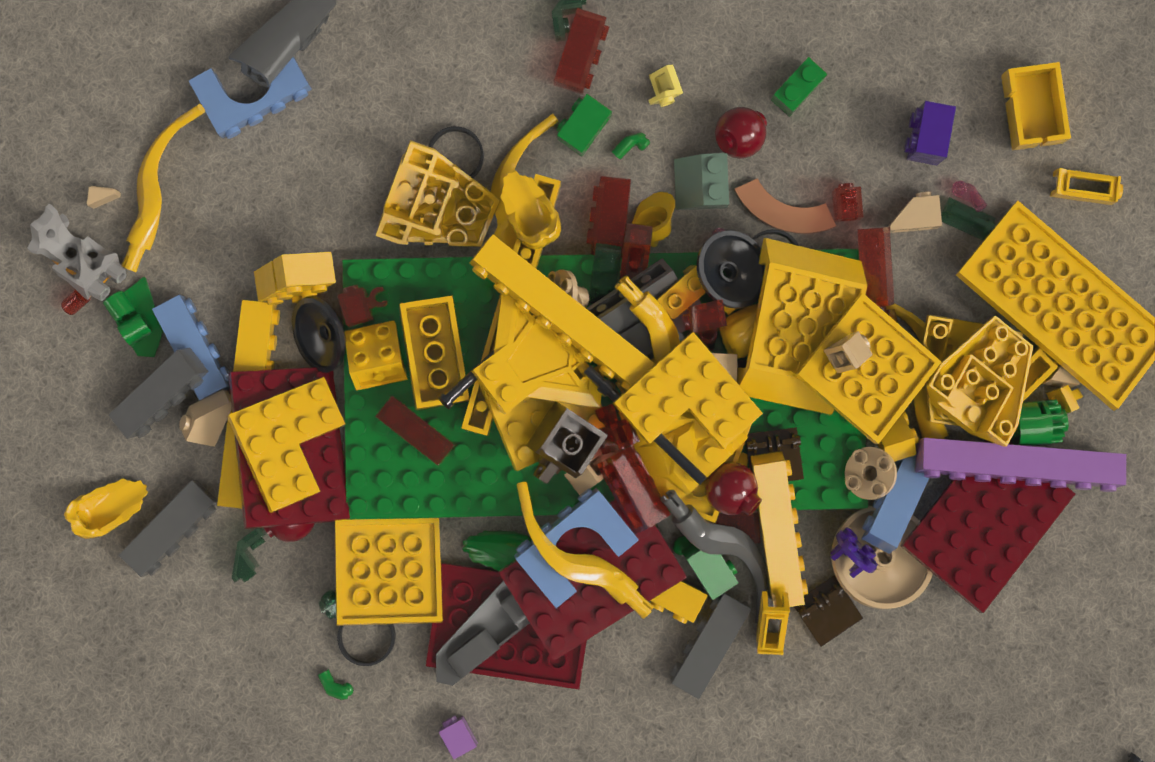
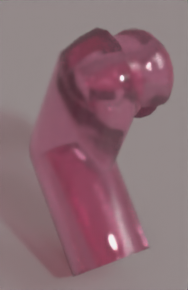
M956 181L953 184L952 193L956 198L970 202L977 212L987 207V203L974 185L964 181Z

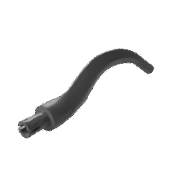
M675 490L667 491L665 494L669 498L667 499L663 495L661 502L673 514L672 522L690 543L708 554L735 555L741 558L748 566L757 589L755 623L758 624L762 591H767V577L764 562L756 544L749 535L739 529L707 522L692 505H685Z

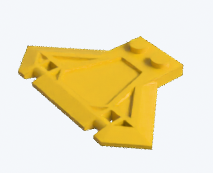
M501 294L494 354L471 372L502 413H507L525 398L600 408L601 393L597 390L598 387L584 374L589 365L578 355L579 350L573 345L567 346L557 338L558 333L553 329L549 328L547 330L536 321L537 317L534 314L531 315L529 311L526 313L515 305L516 300L510 295L504 296ZM599 366L595 367L594 369H595L601 376L604 377V375L601 374L600 371H599L600 367H599ZM577 368L583 375L581 379L574 372Z

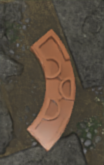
M758 178L734 189L743 206L753 216L774 229L797 234H813L836 227L826 203L808 208L786 205L773 198L763 188Z

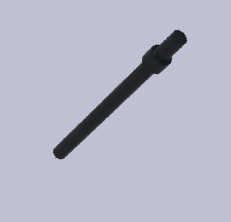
M592 366L585 370L584 374L598 387L597 390L604 397L608 396L614 402L621 396L615 389L616 385L610 379H605ZM662 433L653 440L699 485L707 478Z

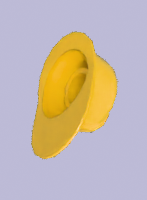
M668 192L654 193L641 201L636 210L630 229L634 234L639 235L643 241L649 242L652 247H656L659 241L665 239L671 233V217L675 208L673 195Z

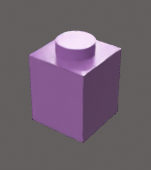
M454 715L442 722L443 727L440 728L439 734L453 759L477 747L478 742L463 716L457 719Z

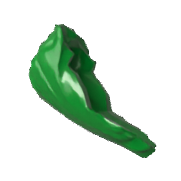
M483 530V532L471 535L464 540L462 550L469 554L474 563H481L499 571L516 560L514 556L517 553L516 548L527 539L531 542L532 539L528 535L514 531Z

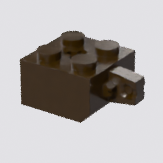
M555 401L526 445L540 455L538 459L540 464L533 475L546 484L555 473L558 474L561 470L574 478L579 477L583 474L608 435Z

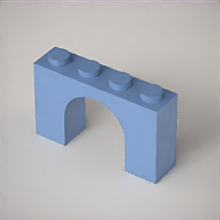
M294 56L271 83L264 97L253 103H238L230 99L218 76L211 68L188 80L218 135L228 139L240 134V129L248 124L250 126L259 124L263 121L264 115L270 112L276 114L286 108L285 104L293 99L295 102L308 96L307 92L312 90Z
M590 488L578 497L579 502L572 508L570 506L565 507L557 514L559 519L551 525L548 522L541 527V530L555 546L559 538L566 531L576 527L590 528L602 536L618 557L639 540L597 488L593 491ZM527 539L516 548L515 559L556 608L577 592L569 579L558 574L545 561L533 541L530 542Z

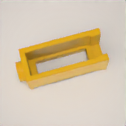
M1063 168L1053 172V177H1057L1056 189L1051 191L1050 197L1112 205L1122 197L1123 184H1120L1121 176H1109ZM1070 178L1109 183L1108 194L1069 189Z
M762 591L756 631L757 654H784L783 649L790 613L788 592H783L782 607H768L767 591ZM769 619H780L778 633H767Z

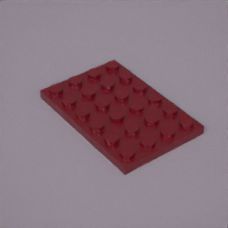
M317 368L239 371L228 374L232 413L322 377L325 378L337 404L333 371L322 373ZM340 428L299 444L320 492L272 513L267 508L235 436L244 529L335 522L350 519L349 506L346 502V479Z
M987 440L983 441L984 443H993ZM965 476V480H952L901 544V547L979 613H984L1076 493L1067 486L1066 488L1050 487V483L1041 482L1040 486L1025 485V481L1016 480L1015 484H1002L1000 479L991 478L990 482H977L975 477Z
M628 490L609 502L639 539L622 555L618 557L599 533L586 527H576L566 531L556 543V547L566 553L595 555L616 566L638 585L637 591L648 602L687 578L637 494ZM517 560L498 571L553 661L634 611L628 604L624 603L621 605L603 587L572 580L569 581L577 592L556 608Z
M441 563L443 621L441 623H432L426 660L427 667L436 668V653L503 582L498 571ZM529 623L470 673L579 690L587 640L553 661Z

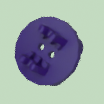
M846 527L836 534L838 545L830 552V558L835 561L843 554L848 556L855 563L849 569V575L852 578L856 577L863 570L873 573L877 569L878 565L873 559L877 556L875 551L867 544L863 546L857 540V535L850 528Z

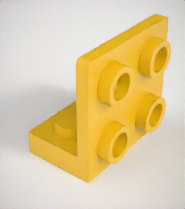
M395 321L345 331L349 373L356 391L408 380L401 357Z

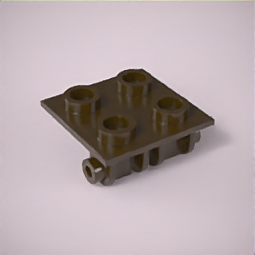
M797 427L750 433L747 435L746 448L749 469L752 472L751 456L782 451L784 459L790 460L792 475L787 476L788 481L804 479L799 447L801 440Z
M835 575L804 595L805 605L793 606L820 647L863 619Z

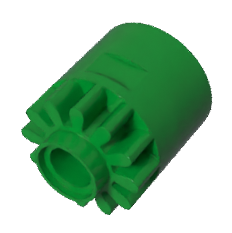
M1057 399L1022 403L1019 424L1011 438L1012 444L1040 446L1062 443V437H1065L1064 432H1067L1069 427L1066 410L1061 409V404H1058Z

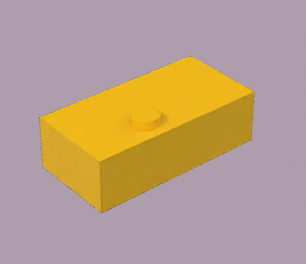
M446 296L399 304V311L415 408L419 410L443 406L438 397L441 394L448 393L466 376L453 297ZM468 389L453 404L468 402L470 400Z

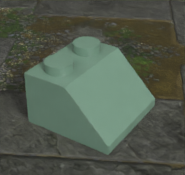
M727 153L699 154L674 159L676 210L726 209L729 206Z

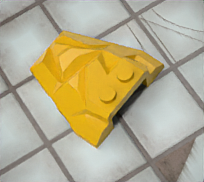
M410 140L386 198L376 236L402 245H408V242L424 243V245L448 243L449 246L481 247L500 200L436 149Z
M688 410L662 432L706 477L723 464L748 438L742 432L727 447L721 449ZM620 411L618 412L639 457L641 466H643L649 480L648 482L660 499L663 495L668 499L669 497L665 493L669 490H675L679 498L682 499L699 485L654 441L647 444Z

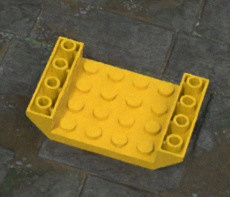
M763 238L759 264L765 265V271L746 368H738L737 383L751 398L832 415L835 409L804 384L795 374L857 296L861 293L866 295L867 282L862 262Z

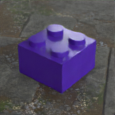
M925 101L920 107L916 108L915 113H911L909 128H913L910 138L907 137L904 152L908 153L907 160L937 166L947 158L956 106Z

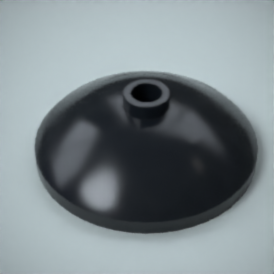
M732 230L718 232L703 243L697 256V274L703 289L715 302L728 308L741 309L759 300L765 265L759 264L761 247L748 235Z
M314 296L301 299L294 307L292 314V331L297 348L304 360L312 368H317L322 373L334 371L341 365L346 351V337L342 322L335 310L324 300Z

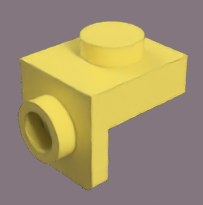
M666 65L649 75L656 95L648 100L650 105L660 104V107L668 106L675 102V97L683 94L673 65Z

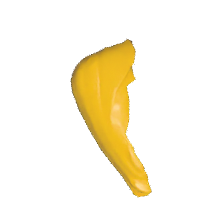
M516 170L512 173L508 172L507 176L502 178L504 185L500 198L504 204L509 222L515 231L516 238L529 249L543 248L554 242L560 236V218L543 189L536 184L532 177L522 176Z
M758 303L736 311L726 317L721 323L720 335L722 343L727 349V354H737V359L744 358L749 353Z
M122 478L117 482L96 488L71 501L64 513L65 519L71 523L72 532L81 538L90 539L103 536L128 521L133 514L140 511L143 498L148 494L146 490L147 485L143 484L141 480L133 482Z

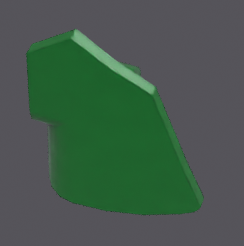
M142 277L126 291H119L108 297L103 302V305L118 325V331L128 345L133 348L137 356L155 357L163 329L152 310L155 308V303L147 279Z

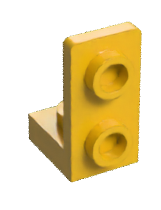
M695 265L687 267L683 271L685 275L657 299L671 319H676L706 293L699 281L697 266Z

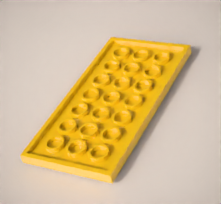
M1018 200L1010 207L956 273L959 279L1113 411L1119 409L1155 361V317Z

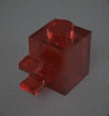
M853 183L839 184L838 188L832 191L834 222L861 220L864 217L861 186L854 187Z
M358 285L344 288L343 293L337 296L346 325L351 327L375 320L372 308H383L388 305L387 300L382 302L376 300V295L384 292V288H374L369 297L363 287L358 288Z
M613 404L595 410L598 420L604 424V426L598 429L608 435L600 446L602 455L622 450L640 442L636 430L626 418L617 419Z

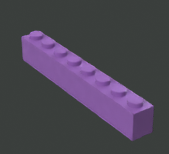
M922 438L916 444L915 472L924 473L926 478H939L940 474L949 475V479L965 480V476L975 477L977 482H990L991 478L1000 479L1002 484H1015L1016 480L1025 481V485L1040 486L1041 482L1050 483V487L1066 488V484L1075 485V489L1090 490L1091 486L1100 487V491L1115 492L1116 488L1126 485V454L1009 444L1003 447L995 443Z

